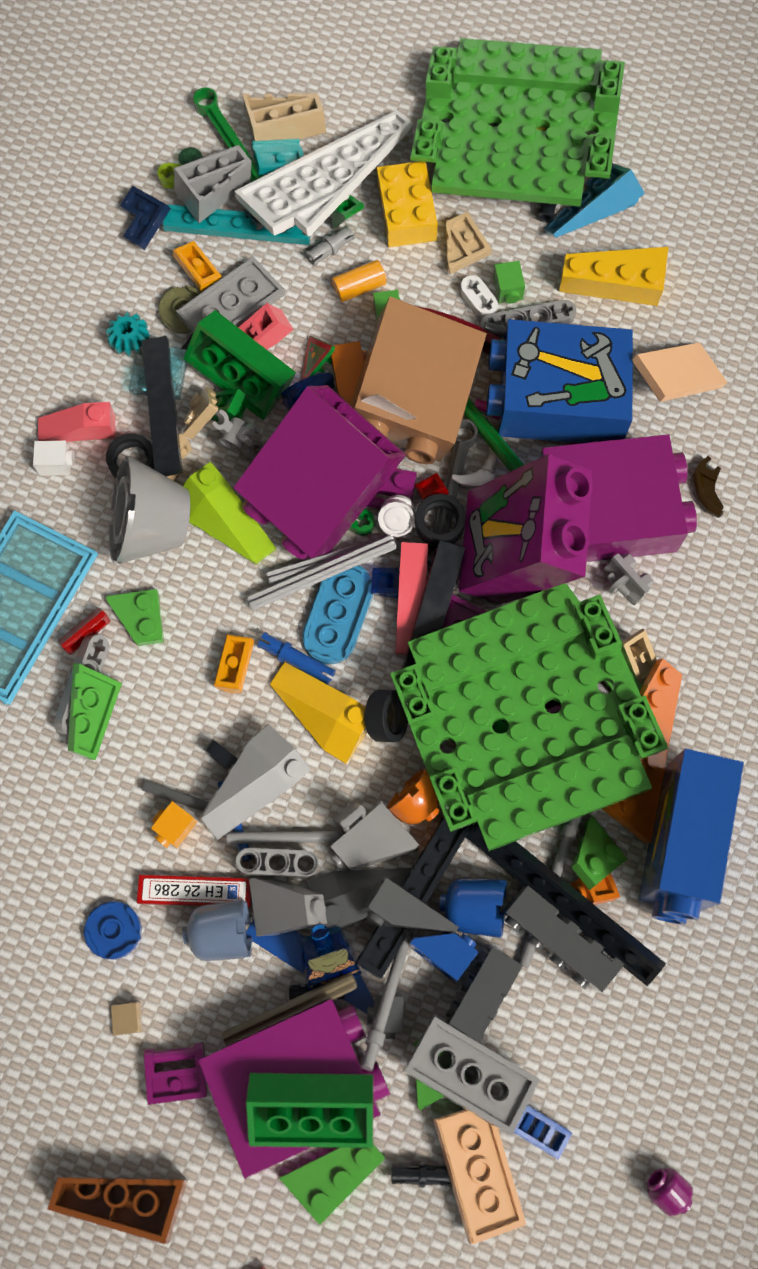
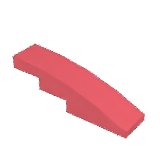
M401 542L395 654L406 655L408 642L410 641L426 584L427 543Z

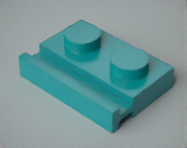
M299 139L252 141L251 149L254 152V160L259 175L269 174L304 156Z

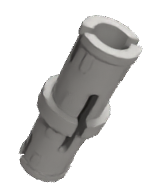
M345 225L333 235L325 236L321 243L306 252V255L309 256V261L315 266L327 256L338 253L339 248L355 239L353 231L349 226Z

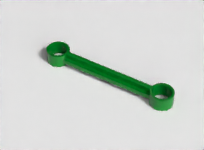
M208 87L198 89L193 96L196 112L203 117H208L228 149L239 145L250 158V182L263 177V175L258 174L255 162L220 111L216 92ZM204 99L213 100L210 105L204 106L199 104Z

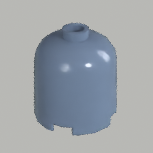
M235 900L204 905L191 912L188 926L183 927L182 934L184 944H189L190 950L196 958L201 961H215L251 957L252 937L247 938L246 925L251 924L247 902Z

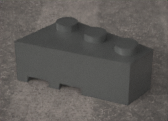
M494 947L489 952L483 950L475 964L480 967L474 977L469 975L460 989L465 994L459 1003L455 1000L453 1001L445 1015L450 1018L447 1023L448 1025L478 1043H481L485 1036L483 1034L491 1020L493 1021L499 1006L507 996L523 967L522 964Z

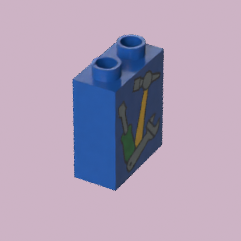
M508 319L504 340L491 339L488 359L489 371H501L500 384H489L486 402V415L499 416L498 433L500 436L572 443H593L625 439L632 423L633 329Z
M685 748L665 767L652 840L648 844L638 901L653 904L652 918L668 923L686 925L687 919L699 920L700 911L720 904L744 762Z

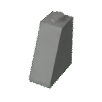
M381 802L330 846L333 851L330 857L340 869L345 866L350 871L414 853L419 849V844Z
M276 878L249 879L256 936L279 935L315 927L320 924H327L323 894Z

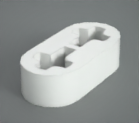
M475 275L465 277L461 282V296L476 316L482 319L488 314L496 313L497 300L484 282ZM468 286L476 287V293L472 289L467 290ZM482 302L485 306L491 305L490 310H488L487 308L481 309Z

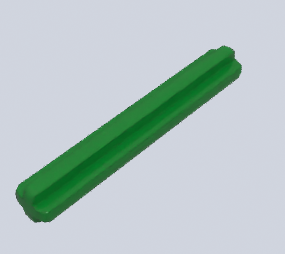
M468 398L464 416L476 425L480 436L509 472L524 466L522 461L474 402Z

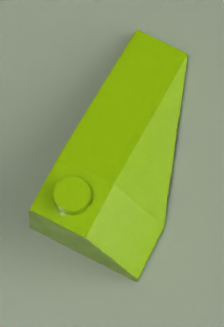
M211 461L189 476L183 487L189 490L190 494L189 524L200 528L208 533L210 537L224 543L232 551L255 565L277 550L257 521L242 508L243 502Z

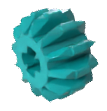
M126 311L124 317L116 313V321L109 320L108 325L110 328L106 329L108 343L110 347L115 348L118 354L125 351L126 355L130 356L131 351L134 350L139 354V347H142V341L150 338L146 321L144 319L141 320L137 313L131 316Z

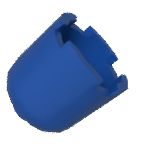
M457 878L449 885L447 895L441 894L440 912H445V918L459 927L457 932L501 938L505 914L500 912V906L503 905V899H506L507 881L484 878Z

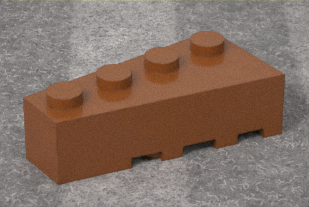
M58 1177L47 1210L162 1244H169L188 1181L175 1179Z

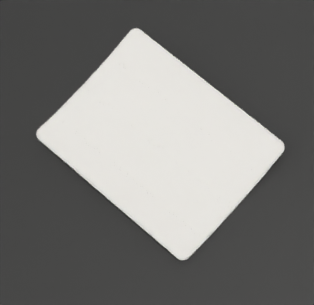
M379 394L361 400L406 420L416 419V417Z

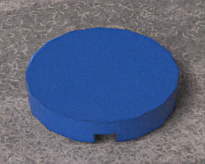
M110 901L99 905L90 912L86 926H84L83 934L86 945L92 953L103 959L117 960L126 957L135 950L141 939L142 925L140 918L133 908L124 903Z

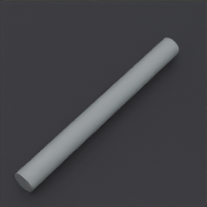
M339 831L227 833V844L336 842L340 837Z

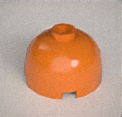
M422 769L404 783V789L399 794L396 792L387 805L389 811L402 823L411 825L418 824L423 820L430 822L440 811L437 808L439 801L428 772Z

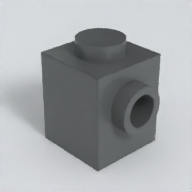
M375 995L374 1007H368L367 1025H374L382 995ZM394 996L384 1030L385 1039H395L396 1033L402 1034L404 997Z

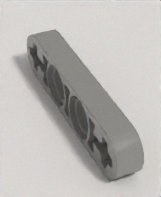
M559 300L492 313L482 318L480 327L483 328L485 321L503 326L501 322L505 321L504 327H507L508 319L519 318L523 321H536L533 316L537 313L546 315L547 320L544 322L571 324L575 319L576 306L569 300ZM564 309L565 312L569 314L568 316H564V314L560 313V311Z
M91 634L84 637L74 663L87 664L90 669L101 673L109 649L107 639L99 634ZM93 642H95V645L98 647L97 651H95V648L92 647ZM73 668L54 719V727L62 735H69V727L65 721L66 719L70 721L69 708L71 705Z

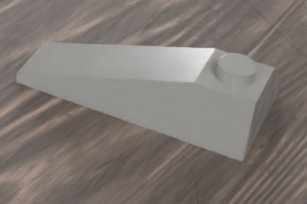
M266 724L245 743L242 748L243 752L236 763L232 764L222 786L216 790L200 816V820L217 840L286 792L311 770L296 749L269 724Z

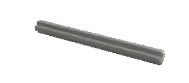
M387 535L248 595V604L252 610H256L397 548L392 535Z

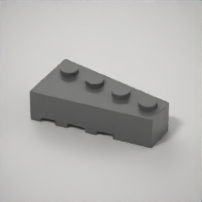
M523 885L502 911L507 916L504 921L517 932L520 929L529 935L527 941L539 951L542 948L547 950L551 954L549 960L561 970L565 967L574 974L571 979L583 989H586L588 986L603 993L625 965L618 958L607 957L603 953L605 950L602 945L587 935L585 937L581 935L582 931L575 923L565 916L560 917L558 915L559 911L528 885Z

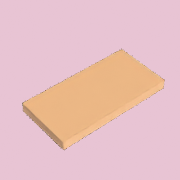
M700 343L641 353L632 359L659 402L720 389L728 383Z
M466 1109L433 1119L468 1244L473 1245L526 1225L498 1128Z

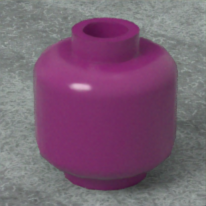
M660 1168L652 1173L647 1182L648 1197L651 1202L668 1216L686 1213L691 1208L693 1202V1187L673 1168Z

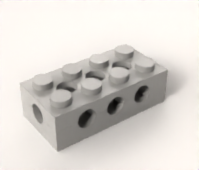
M436 1017L430 1019L403 1069L404 1073L509 1135H513L540 1081L536 1076ZM443 1050L447 1051L451 1056V1064L446 1069L441 1068L437 1062V1057ZM469 1066H472L477 1072V1079L473 1084H468L464 1079V1071ZM496 1082H499L503 1087V1095L498 1100H495L490 1092L492 1085Z

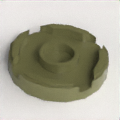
M177 286L164 293L159 301V315L162 323L168 330L180 334L192 332L176 315V310L201 293L200 290L192 286H185V288H178Z

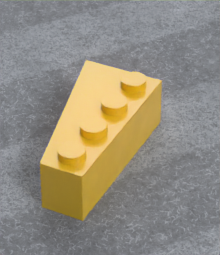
M669 247L566 254L559 292L658 306L664 289Z

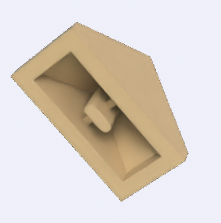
M642 628L622 641L621 648L629 669L641 685L644 684L657 660L647 632Z

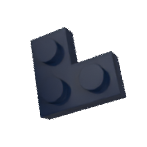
M132 185L120 204L124 211L135 216L123 237L145 250L171 208Z

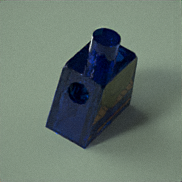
M316 925L312 928L311 935L300 940L302 970L309 991L348 973H351L353 976L362 974L359 965L355 963L357 958L354 949L340 927L336 926L328 929L325 925Z

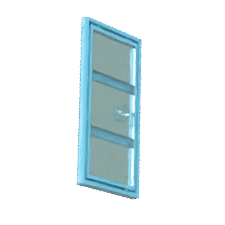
M15 510L0 533V701L5 705H11L98 556L96 550L90 549Z

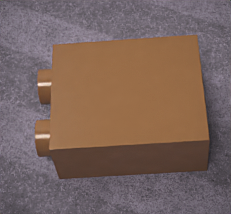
M389 296L377 319L351 406L392 443L404 448L406 457L411 461L420 464H432L435 460L441 461L455 445L487 333ZM379 394L416 417V419L406 420L361 400Z

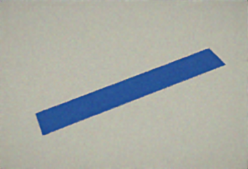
M252 921L246 931L247 938L252 937V942L307 977L310 976L312 970L309 973V968L304 969L303 964L309 962L305 961L307 959L312 960V956L302 959L305 945L302 951L301 940L306 937L297 931L272 936H256L255 921ZM318 951L317 953L315 952V953L313 954V955H314V956H313V959H315V958L317 957V955L315 956V954H318L319 951ZM352 966L346 968V969H347V972H352V971L357 970V969H355V968H354L353 970H350L351 968H353ZM338 971L327 976H324L323 978L320 977L321 982H323V979L324 981L341 976L344 973ZM359 974L354 976L357 988L346 993L343 1000L351 1005L353 1004L354 1007L368 1015V1007H374V998L362 975ZM319 978L313 979L317 983L320 982Z

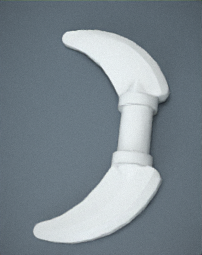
M489 447L488 459L481 470L470 475H452L451 479L464 486L478 487L495 479L493 474L494 468L500 459Z

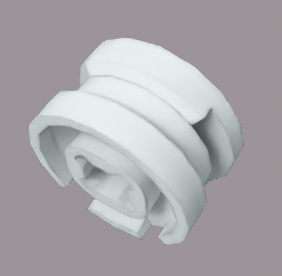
M390 496L384 501L379 512L378 522L381 529L388 535L395 537L406 535L414 526L416 506L406 496Z

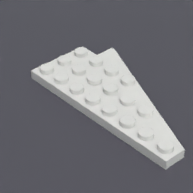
M396 110L235 190L236 199L274 236L294 225L307 236H310L344 200L348 199L351 192L412 129L411 120Z

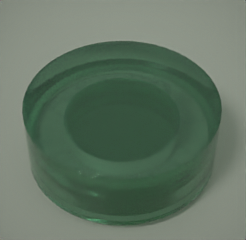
M194 147L184 148L178 155L179 164L182 165L203 158L200 150Z

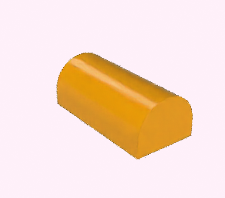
M195 241L173 250V257L201 293L221 279V274Z
M378 259L331 278V283L341 303L387 284L384 269Z
M226 635L214 686L217 689L234 694L242 693L254 645L252 638Z

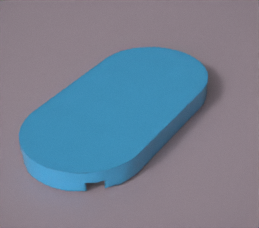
M360 565L325 579L320 583L303 630V643L309 656L322 664H337L344 661L352 654L374 593L371 577Z

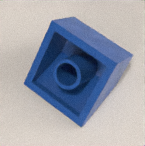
M453 933L413 938L409 945L411 949L454 983L478 954V951L474 949L477 944L465 934H462L460 937Z

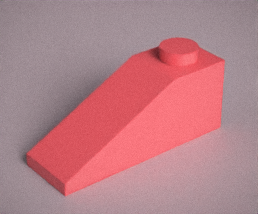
M269 303L262 306L238 327L265 349L275 346L294 330L283 311Z
M110 402L83 403L38 418V441L70 442L116 438V415Z

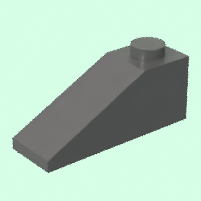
M388 878L378 881L361 909L368 914L366 918L379 927L383 924L391 927L441 933H453L459 928Z

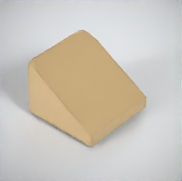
M141 1002L111 1006L113 1036L143 1032Z

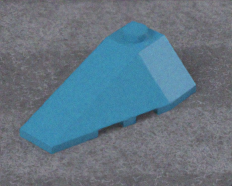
M612 163L610 179L591 177L586 182L588 188L582 194L581 206H570L562 209L553 218L552 222L544 228V231L557 238L633 207L645 192L631 169Z

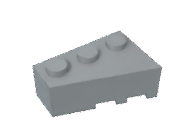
M238 145L174 168V191L197 222L200 223L235 196V190L250 183L251 160Z

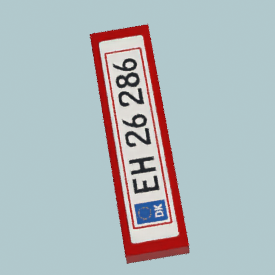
M139 875L137 904L204 906L244 900V902H247L248 908H251L252 897L249 878Z

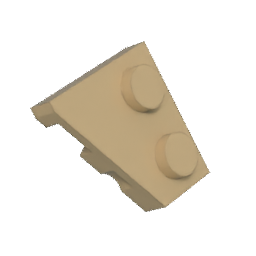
M468 211L446 221L447 262L450 275L491 255L492 248Z
M207 386L200 394H194L189 402L191 410L183 421L186 424L183 435L191 440L218 411V406L215 405L217 403L215 391Z

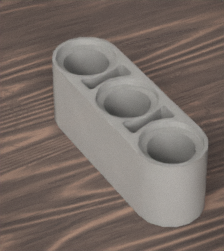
M245 848L238 853L235 866L237 871L244 876L305 879L311 877L317 871L319 861L313 852L307 850ZM245 855H252L256 860V866L250 870L244 869L240 864V859ZM273 856L281 857L284 861V868L280 871H274L269 866V859ZM306 857L311 860L313 865L311 871L302 872L298 868L297 863L300 858Z

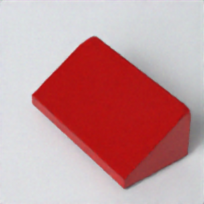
M97 608L61 637L58 643L69 655H72L80 648L84 637L97 634L111 620L101 608Z

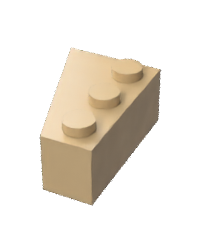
M242 93L245 113L254 141L303 139L326 133L324 109L318 94H287V97H273L272 94L265 93L264 97H250V93Z

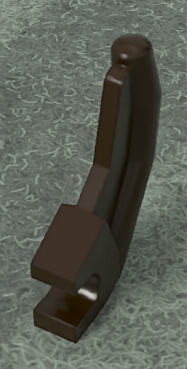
M707 456L699 462L691 480L695 497L703 509L709 514L720 518L724 513L722 511L724 506L715 492V484L721 468L717 466L714 470H709L706 465L710 463L711 458Z

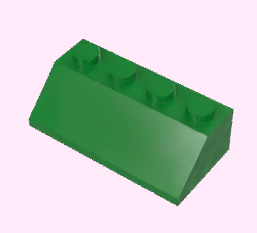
M216 310L197 324L183 358L221 389H240L246 394L242 405L263 421L286 393L296 374L293 369Z
M250 1073L246 1101L249 1146L373 1148L374 1075Z

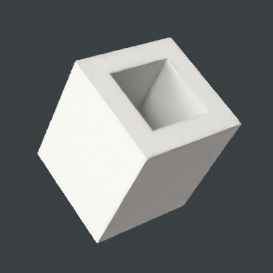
M34 441L33 466L39 476L70 475L71 466L75 464V454L73 450H70L66 441Z

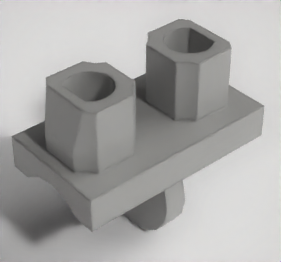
M618 553L603 569L604 573L608 576L607 579L613 584L608 591L611 595L619 591L635 606L651 589L650 587L654 580L648 573H643L639 576L633 570L637 564L630 554L621 557Z

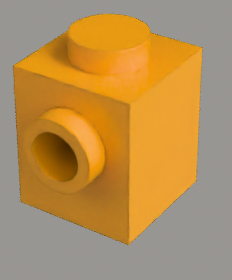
M172 801L165 810L161 809L152 820L154 825L151 829L157 833L154 839L166 848L170 844L178 848L197 824V820Z

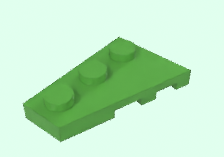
M73 663L68 751L89 760H96L122 683L79 663Z
M374 1144L373 1148L339 1147L279 1177V1179L317 1223L321 1225L386 1157Z

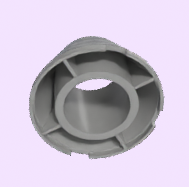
M125 456V459H122L116 476L111 509L114 510L113 525L110 524L109 528L110 557L112 562L116 564L181 547L186 538L190 517V494L187 488L137 459Z

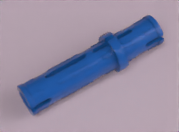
M267 632L263 633L261 638L270 642V645L259 640L258 648L278 657V661L282 663L286 661L325 684H330L332 679L323 675V672L334 677L335 669L292 647L291 643H283Z

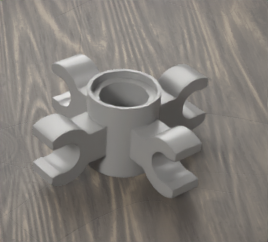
M218 410L215 413L219 418L218 424L215 421L207 422L210 429L221 431L218 436L212 437V440L219 446H224L233 452H240L242 449L247 459L254 460L256 455L252 451L253 446L257 449H262L264 445L259 440H252L251 437L255 433H260L261 430L254 424H248L239 418L233 417L229 421L227 413L224 410Z

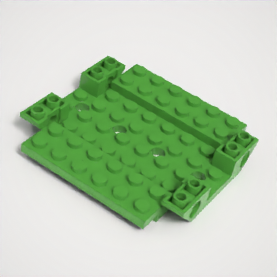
M460 38L458 52L457 48L433 46L426 78V100L422 119H418L411 160L436 163L432 181V193L581 206L585 176L610 179L625 62L601 60L602 49L466 38ZM443 119H451V121H450V122H447V123H445V122H443V121H441V120H443ZM498 123L499 125L492 127L489 124ZM539 127H545V128H547V130H546V131H540V130H538L537 128H539ZM588 131H593V132H595L596 134H590V135H588V134H586V132H588Z
M564 584L409 641L408 645L416 664L390 673L450 832L477 822L488 851L651 790L652 786L640 759L669 748L646 696L641 697L621 652V639L601 594L575 603L573 607ZM604 680L609 681L614 689L608 694L601 693L597 687L598 683ZM555 700L560 703L561 710L558 713L551 714L546 711L545 704L548 701ZM498 720H503L509 725L508 730L503 734H498L492 729L493 724ZM445 740H452L456 744V749L450 754H445L440 750V745Z

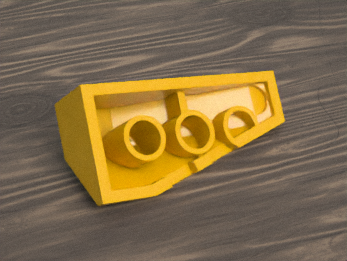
M284 662L270 683V686L317 741L322 750L342 763L347 764L367 734L364 715L366 706Z

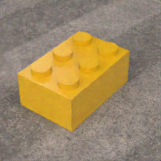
M418 161L377 167V187L388 248L437 241L438 223L426 162Z

